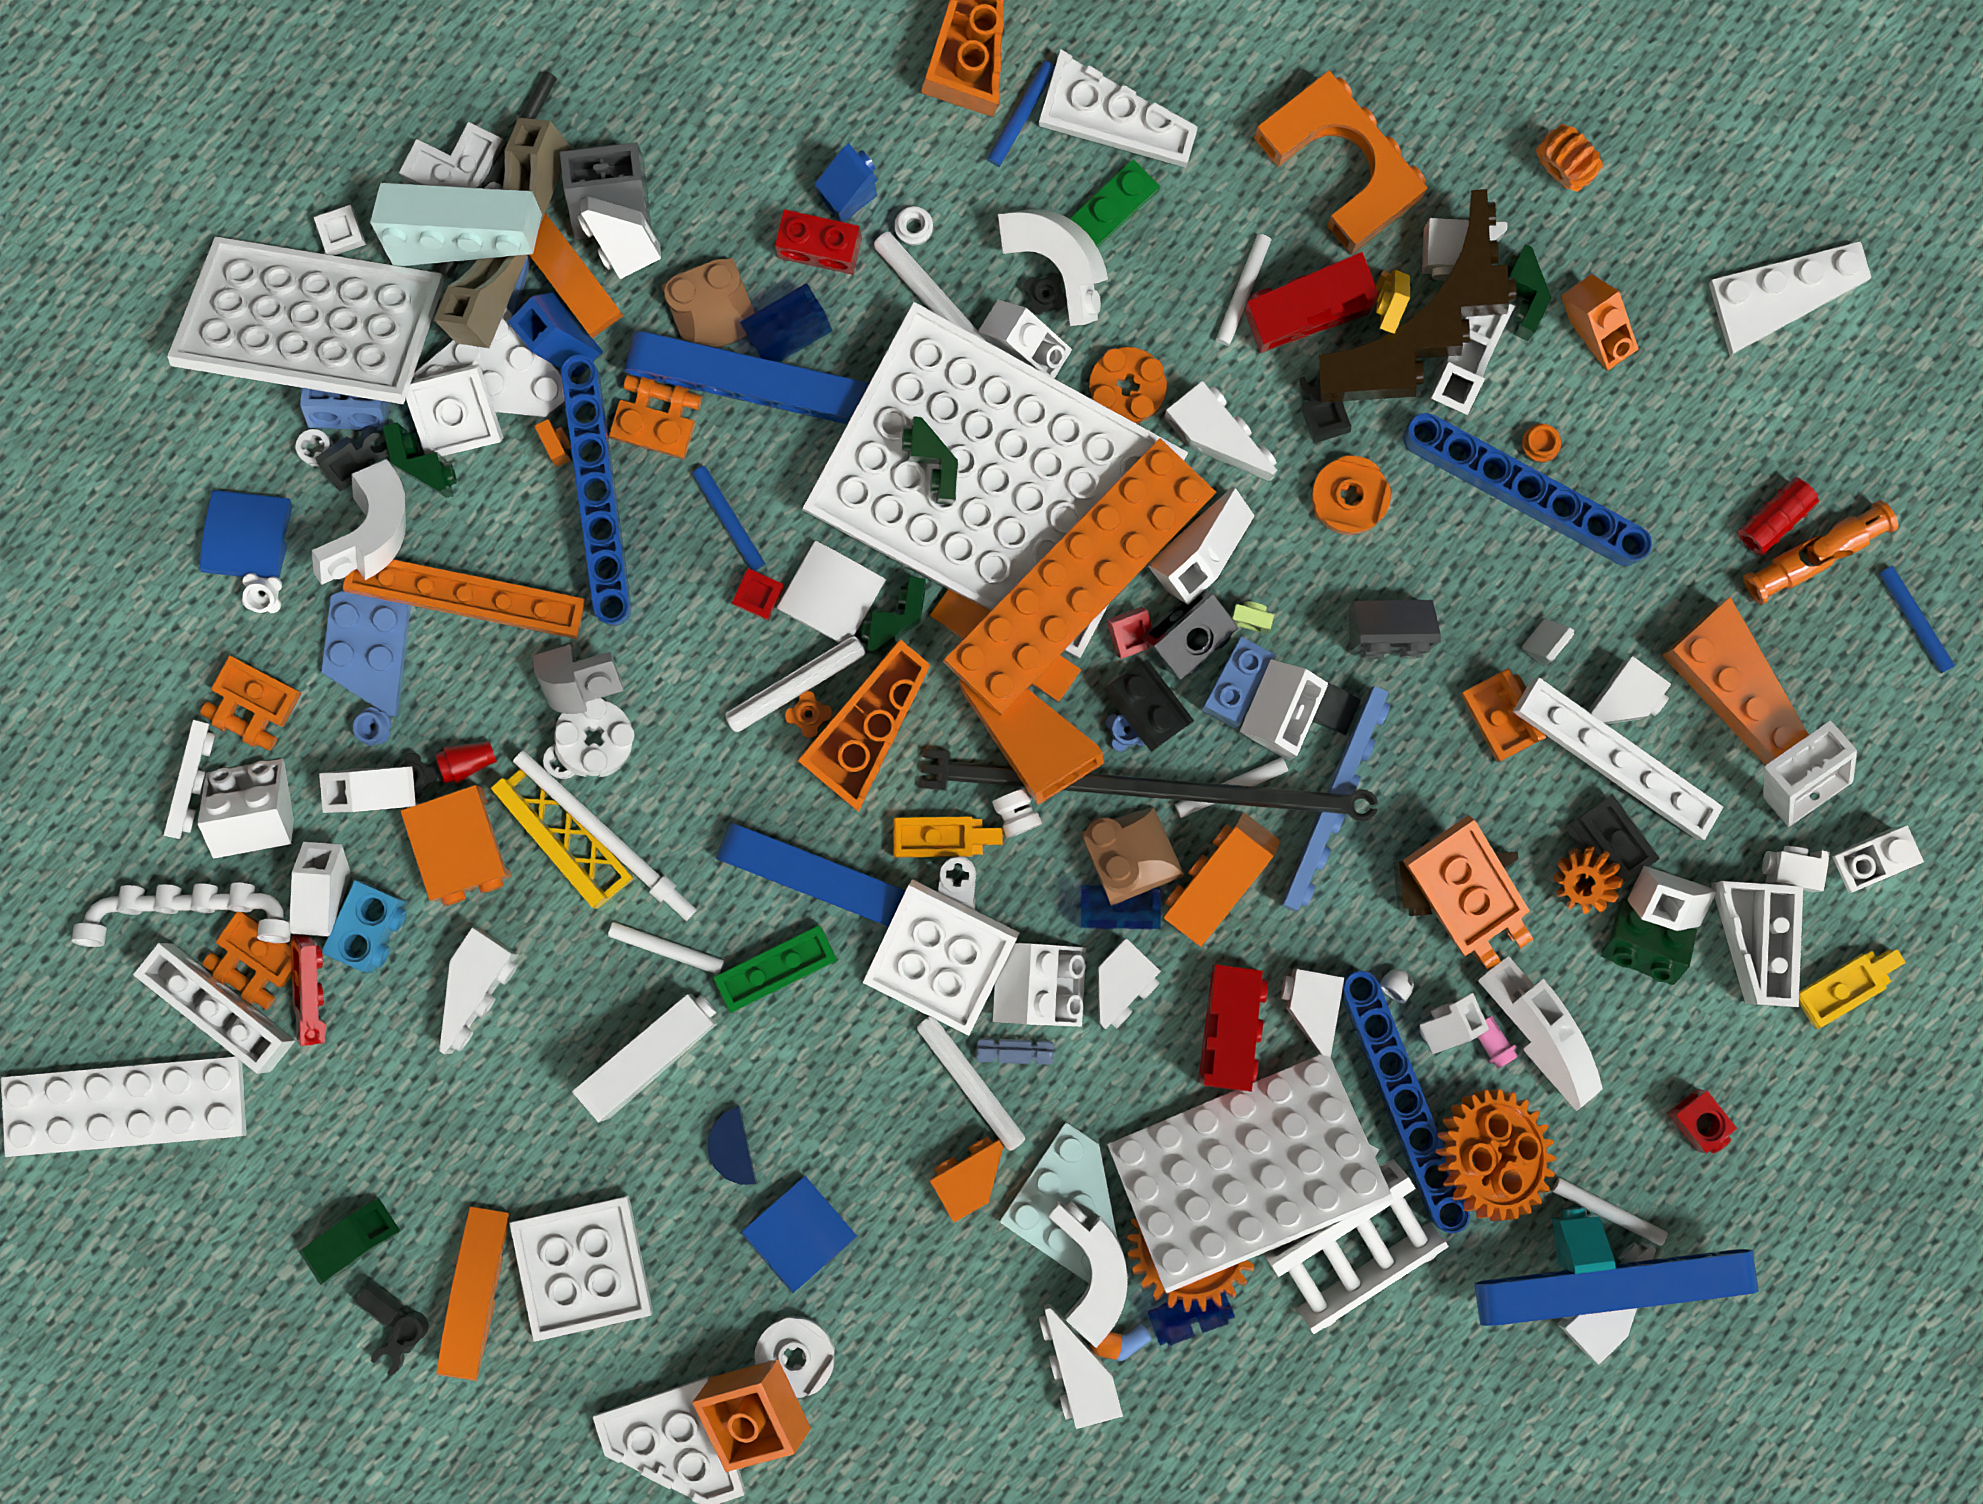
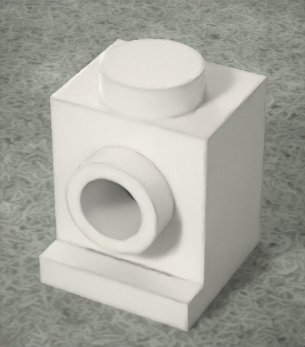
M1784 846V850L1780 852L1767 851L1762 863V872L1767 875L1766 884L1803 886V891L1807 892L1824 891L1830 852H1810V856H1808V849L1794 846Z
M1473 993L1464 996L1454 1003L1449 1002L1431 1010L1433 1017L1420 1024L1421 1036L1429 1045L1432 1054L1472 1041L1489 1030Z

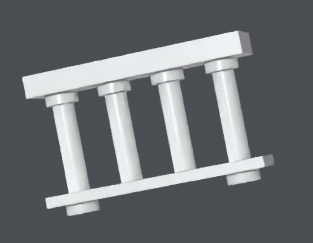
M1394 1159L1380 1167L1393 1199L1262 1253L1278 1277L1289 1271L1307 1301L1296 1309L1313 1334L1331 1326L1337 1319L1423 1263L1431 1261L1437 1254L1449 1247L1430 1222L1423 1227L1418 1223L1404 1198L1415 1187ZM1391 1206L1407 1237L1387 1249L1370 1218ZM1357 1228L1374 1258L1354 1271L1336 1240ZM1323 1250L1340 1280L1320 1293L1302 1262Z

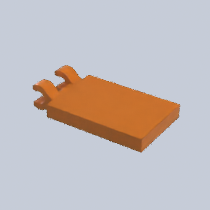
M1467 815L1403 860L1458 951L1464 956L1472 952L1479 964L1482 963L1487 971L1501 962L1488 942L1495 935L1504 930L1512 942L1515 940L1519 948L1533 940L1532 935L1521 920V917L1529 913L1530 910L1475 819Z

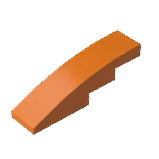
M545 213L539 226L533 254H529V256L589 336L594 338L623 317V314Z
M948 589L930 614V617L961 639H964L991 610ZM1059 655L1031 685L1059 703L1081 672V669Z
M476 1207L469 1208L447 1308L436 1371L437 1375L477 1381L495 1308L494 1296L501 1272L502 1252L510 1222V1214L507 1212Z

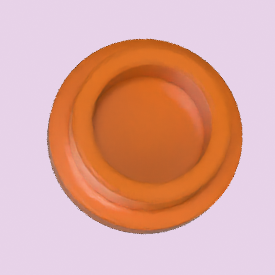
M1543 423L1535 424L1524 433L1521 441L1522 450L1530 460L1545 463L1552 460L1559 453L1561 437L1554 427Z

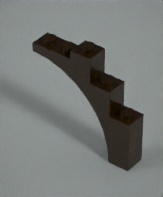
M1487 189L1471 190L1469 225L1462 251L1448 279L1422 310L1406 324L1397 328L1395 333L1390 332L1376 341L1351 350L1319 355L1321 403L1416 397V385L1424 384L1423 360L1415 361L1416 358L1462 356L1463 343H1470L1469 319H1462V317L1503 315L1508 313L1509 302L1516 301L1515 277L1508 278L1507 265L1491 266V264H1498L1497 240H1490L1489 226H1496L1495 202H1488Z

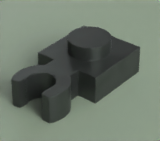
M1300 377V394L1303 398L1309 400L1302 403L1301 411L1313 444L1350 433L1351 423L1343 402L1321 403L1320 386L1312 388L1308 386L1305 377Z
M375 426L365 429L360 435V440L355 444L347 436L315 457L320 468L339 492L352 484L353 473L370 466L369 460H379L389 455L386 441L378 446H370L373 440L380 437Z

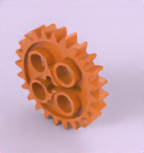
M1502 1089L1474 1092V1095L1462 1097V1104L1450 1107L1454 1116L1446 1117L1442 1120L1449 1131L1437 1134L1441 1140L1446 1142L1445 1148L1436 1149V1153L1445 1156L1446 1159L1445 1163L1438 1166V1170L1449 1172L1450 1176L1443 1184L1444 1186L1455 1185L1456 1190L1453 1193L1452 1199H1465L1464 1211L1476 1210L1477 1218H1490L1491 1221L1519 1219V1215L1532 1213L1531 1206L1541 1205L1542 1203L1538 1193L1550 1191L1549 1186L1543 1181L1544 1178L1555 1176V1173L1547 1168V1162L1555 1161L1556 1157L1548 1154L1546 1150L1547 1147L1554 1144V1140L1544 1139L1542 1135L1548 1129V1124L1537 1125L1536 1121L1540 1115L1539 1110L1527 1112L1529 1105L1527 1099L1516 1101L1515 1092L1503 1094Z
M1131 1219V1226L1138 1230L1139 1234L1127 1235V1240L1129 1243L1137 1245L1138 1248L1129 1251L1128 1257L1132 1260L1141 1261L1133 1267L1134 1275L1146 1273L1141 1286L1143 1289L1155 1285L1153 1298L1156 1301L1164 1294L1169 1295V1308H1173L1177 1300L1180 1299L1183 1300L1185 1312H1189L1192 1301H1198L1199 1307L1203 1312L1206 1311V1299L1210 1298L1220 1307L1222 1306L1221 1293L1225 1292L1232 1298L1236 1296L1232 1286L1234 1282L1246 1286L1247 1280L1241 1271H1254V1264L1249 1260H1245L1166 1293L1137 1219Z

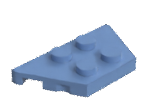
M342 591L331 595L321 673L387 715L397 718L411 605Z

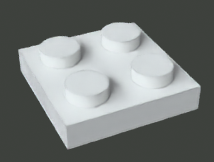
M480 364L411 381L406 400L425 455L438 452L441 456L502 441L503 434Z

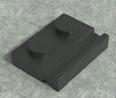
M1148 659L1117 678L1104 689L1151 752L1194 721Z
M1613 793L1565 826V829L1583 853L1588 846L1594 847L1596 857H1599L1604 851H1608L1610 855L1606 863L1608 865L1619 863L1620 869L1614 875L1622 878L1623 883L1639 874L1643 866L1649 867L1660 859L1659 855Z

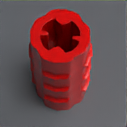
M1794 477L1782 489H1779L1778 493L1771 500L1765 502L1764 506L1755 515L1750 516V519L1737 531L1739 538L1751 551L1762 556L1774 544L1779 543V539L1788 531L1793 530V526L1798 521L1807 517V513L1819 503L1818 494L1808 483L1798 477Z

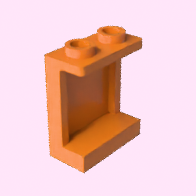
M474 785L401 810L429 901H442L443 906L456 904L466 900L465 892L479 888L481 894L503 887L502 880L512 877L510 869H507L504 865L485 807V803H488L484 789L480 786Z

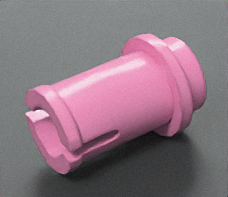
M1491 1015L1485 1019L1489 1030L1477 1038L1491 1058L1488 1060L1489 1064L1494 1062L1497 1069L1518 1057L1514 1051L1517 1047L1515 1044L1510 1045L1495 1022V1018Z

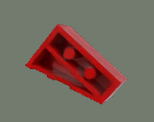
M1360 252L1309 275L1296 277L1287 282L1286 285L1275 290L1266 288L1250 296L1251 300L1247 301L1244 312L1259 352L1263 353L1368 315L1379 293L1364 254Z
M1212 965L1198 1083L1201 1085L1252 1092L1253 1082H1256L1259 1063V1060L1255 1058L1256 1042H1261L1263 1033V1019H1259L1260 1003L1266 1002L1268 980L1262 979V970Z

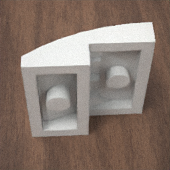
M814 541L776 609L840 644L855 635L886 579L835 550Z

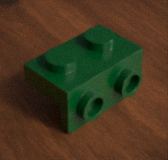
M1623 900L1616 912L1611 938L1603 947L1601 956L1613 961L1618 966L1630 968L1648 975L1658 982L1674 985L1690 967L1697 929L1689 928L1676 931L1643 920L1631 904Z

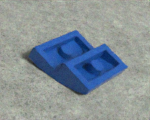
M213 490L202 539L200 571L203 573L239 577L255 573L258 577L270 578L275 576L279 579L287 548L284 538L292 512L290 499Z
M806 1176L799 1180L741 1232L744 1238L792 1293L799 1289L857 1237Z

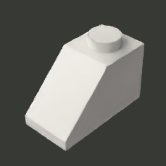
M1429 218L1423 233L1422 274H1432V278L1439 281H1446L1462 251L1469 220ZM1496 221V226H1489L1490 240H1497V242L1501 240L1507 231V222Z
M1632 656L1622 662L1588 709V712L1605 724L1640 720L1650 714L1656 716L1669 699L1665 692L1671 683Z
M1293 969L1292 977L1285 976L1281 999L1287 1000L1286 1009L1319 1055L1331 1057L1344 978Z

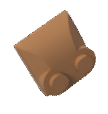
M733 258L713 260L675 275L661 286L683 341L719 349L762 332Z
M1154 806L1114 820L1099 818L1090 823L1086 831L1080 833L1111 906L1184 876Z

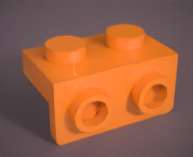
M1509 668L1460 694L1497 763L1546 738L1544 733L1513 712L1526 690V686L1517 673L1512 675Z

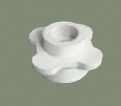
M249 573L243 578V584L246 588L243 592L242 603L247 609L258 613L266 611L275 613L281 608V602L278 599L279 590L282 588L280 579L275 576L262 578L258 577L255 573ZM259 590H263L265 596L260 595Z

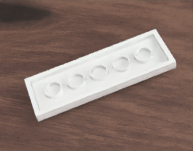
M237 1057L1 1077L5 1157L247 1135L242 1061Z

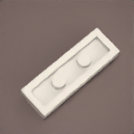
M195 720L192 722L163 836L181 839L182 831L191 832L196 810L189 809V803L192 793L198 795L201 793L206 773L198 770L201 756L210 757L215 738L214 733L208 732V723Z

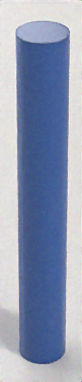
M1045 60L1041 63L987 157L988 162L997 167L1001 166L1054 73L1055 66Z
M706 466L696 469L692 475L750 569L756 571L765 566L766 563Z
M1892 565L1880 572V577L1940 673L1955 666L1954 662L1894 566Z

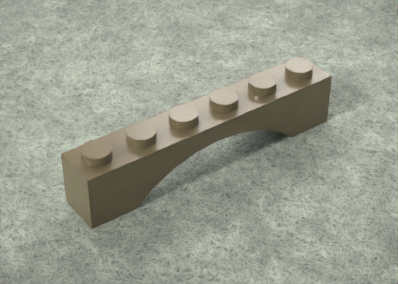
M518 118L504 150L505 174L503 190L532 191L542 213L541 221L562 173L560 152L569 151L572 148L551 121ZM527 255L477 259L474 265L460 279L448 285L434 321L457 344L490 348Z

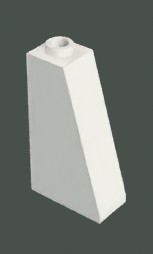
M687 994L574 1089L572 1093L597 1122L610 1119L717 1025V1022L712 1018L717 1013L716 1010L702 995L696 999L692 994Z

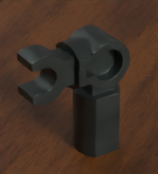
M372 1281L363 1290L354 1304L387 1328L390 1325L393 1328V1331L388 1336L389 1343L375 1350L370 1360L372 1363H376L382 1355H389L393 1360V1365L387 1374L392 1376L403 1366L404 1353H410L416 1344L426 1336L429 1324L427 1318L422 1313L415 1311L407 1313L403 1310L404 1305Z

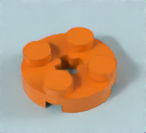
M1134 347L1108 350L1095 364L1089 381V394L1092 400L1136 424L1149 419L1159 411L1167 390V380L1162 363L1150 353ZM1126 377L1134 378V384L1140 385L1139 390L1131 391L1129 396L1122 395V388L1117 386V382L1125 381Z
M1344 456L1331 462L1319 472L1313 483L1311 502L1316 518L1328 529L1343 535H1357L1370 531L1382 520L1389 508L1391 488L1388 480L1386 482L1384 475L1380 472L1381 469L1374 462L1364 457ZM1349 486L1356 487V494L1361 496V501H1354L1352 506L1345 504V499L1340 496V492L1347 491Z

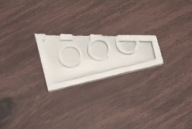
M1060 49L1039 120L1040 127L1187 167L1198 129L1196 125L1157 103L1152 104L1137 96L1134 90L1125 85L1120 86L1104 77L1102 72L1091 66H1084L1072 59V55Z
M1860 241L1711 280L1709 286L1729 355L1731 356L1809 312L1866 283L1871 279V274Z

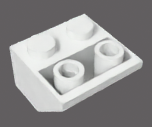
M1271 659L1249 711L1245 716L1240 732L1280 757L1292 760L1297 757L1328 683L1305 668Z
M283 758L272 761H259L254 764L234 768H221L206 773L198 826L213 859L291 844L294 818Z
M1014 943L995 982L993 1022L1082 1027L1086 948Z

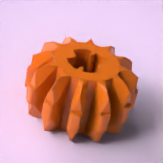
M1560 124L1557 128L1552 129L1536 148L1539 162L1546 168L1547 173L1551 174L1555 182L1558 181L1564 188L1578 192L1584 186H1587L1603 167L1600 153L1594 149L1593 143L1589 142L1584 134H1580L1574 127Z
M1588 846L1584 854L1579 849L1574 848L1569 852V858L1562 857L1557 865L1561 871L1554 874L1553 881L1562 885L1556 891L1558 897L1566 895L1570 897L1566 905L1568 909H1572L1577 903H1580L1583 915L1590 912L1592 905L1597 911L1602 912L1606 909L1607 902L1614 903L1619 895L1615 889L1623 885V879L1614 875L1620 869L1619 863L1609 865L1606 863L1610 855L1608 851H1604L1599 857H1596L1593 846ZM1584 874H1586V879L1589 876L1593 877L1595 883L1590 886V881L1585 884L1581 880Z

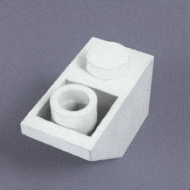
M589 196L581 199V215L578 216L579 222L588 237L595 236L601 246L598 248L599 256L608 270L614 268L618 277L622 279L661 259L660 243L642 212Z
M1002 300L996 301L978 330V333L995 347L1052 378L1056 377L1072 351L1064 341L1026 307Z
M412 766L353 768L319 773L323 813L358 812L416 806Z
M1908 825L1888 829L1855 843L1832 856L1848 893L1860 890L1924 862Z
M303 842L292 871L289 924L292 934L330 936L352 875L342 844Z
M1643 866L1629 895L1628 902L1641 919L1679 931L1701 925L1717 892L1713 888Z
M1127 938L1097 967L1099 1024L1104 1029H1107L1110 1024L1117 1029L1133 1012L1128 1007L1138 995L1143 1000L1146 999L1160 984L1155 977L1161 971Z

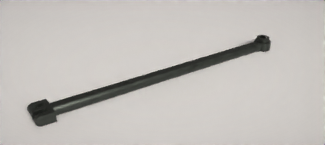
M923 749L922 757L937 759V765H921V773L936 774L935 781L928 779L920 780L919 788L947 791L948 781L1025 787L1011 766L950 761V751ZM1088 773L1063 789L1064 791L1348 814L1358 822L1370 820L1378 810L1369 808L1363 814L1355 810L1354 803L1359 799L1366 800L1369 806L1378 804L1376 796L1365 789L1356 790L1349 795Z

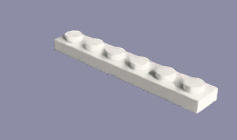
M1541 678L1531 679L1513 710L1516 715L1696 840L1706 839L1723 809L1722 805Z

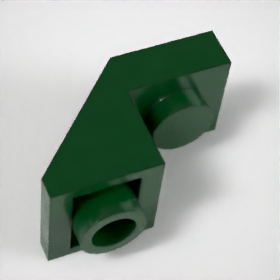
M1524 244L1518 255L1510 253L1505 265L1508 267V278L1515 277L1516 295L1530 301L1523 300L1513 319L1514 322L1519 324L1514 335L1529 341L1538 328L1551 300V295L1533 248Z
M914 416L911 421V427H903L902 450L909 451L908 462L939 464V469H932L930 493H937L936 504L952 505L956 494L958 459L922 417Z
M398 422L383 426L391 464L445 498L453 497L451 485L457 484V478L451 461L446 462L438 452L413 458V455L418 454L413 433L407 432Z
M910 576L908 587L901 586L898 609L905 610L904 615L873 611L872 620L864 621L861 643L868 644L867 650L869 654L878 655L921 623L926 590L925 578Z
M378 1198L342 1219L302 1248L299 1253L319 1284L322 1285L354 1266L366 1253L395 1237L400 1232V1229Z

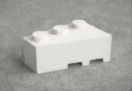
M1728 881L1711 883L1712 888L1717 892L1715 900L1745 1004L1799 1007L1803 886Z

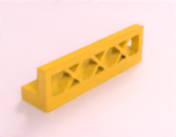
M521 769L508 780L500 779L491 787L492 791L592 908L599 909L634 879L616 856L568 812L566 814L565 829L549 828L544 822L545 805H560L554 800H546V792L542 788L540 799L524 798L515 788L527 776ZM530 804H540L539 815ZM572 819L581 830H571ZM555 833L565 834L564 844ZM571 834L586 835L592 842L590 859L575 858L569 851ZM597 849L607 860L596 859ZM580 863H590L589 873ZM596 864L612 865L621 876L605 892L594 880Z

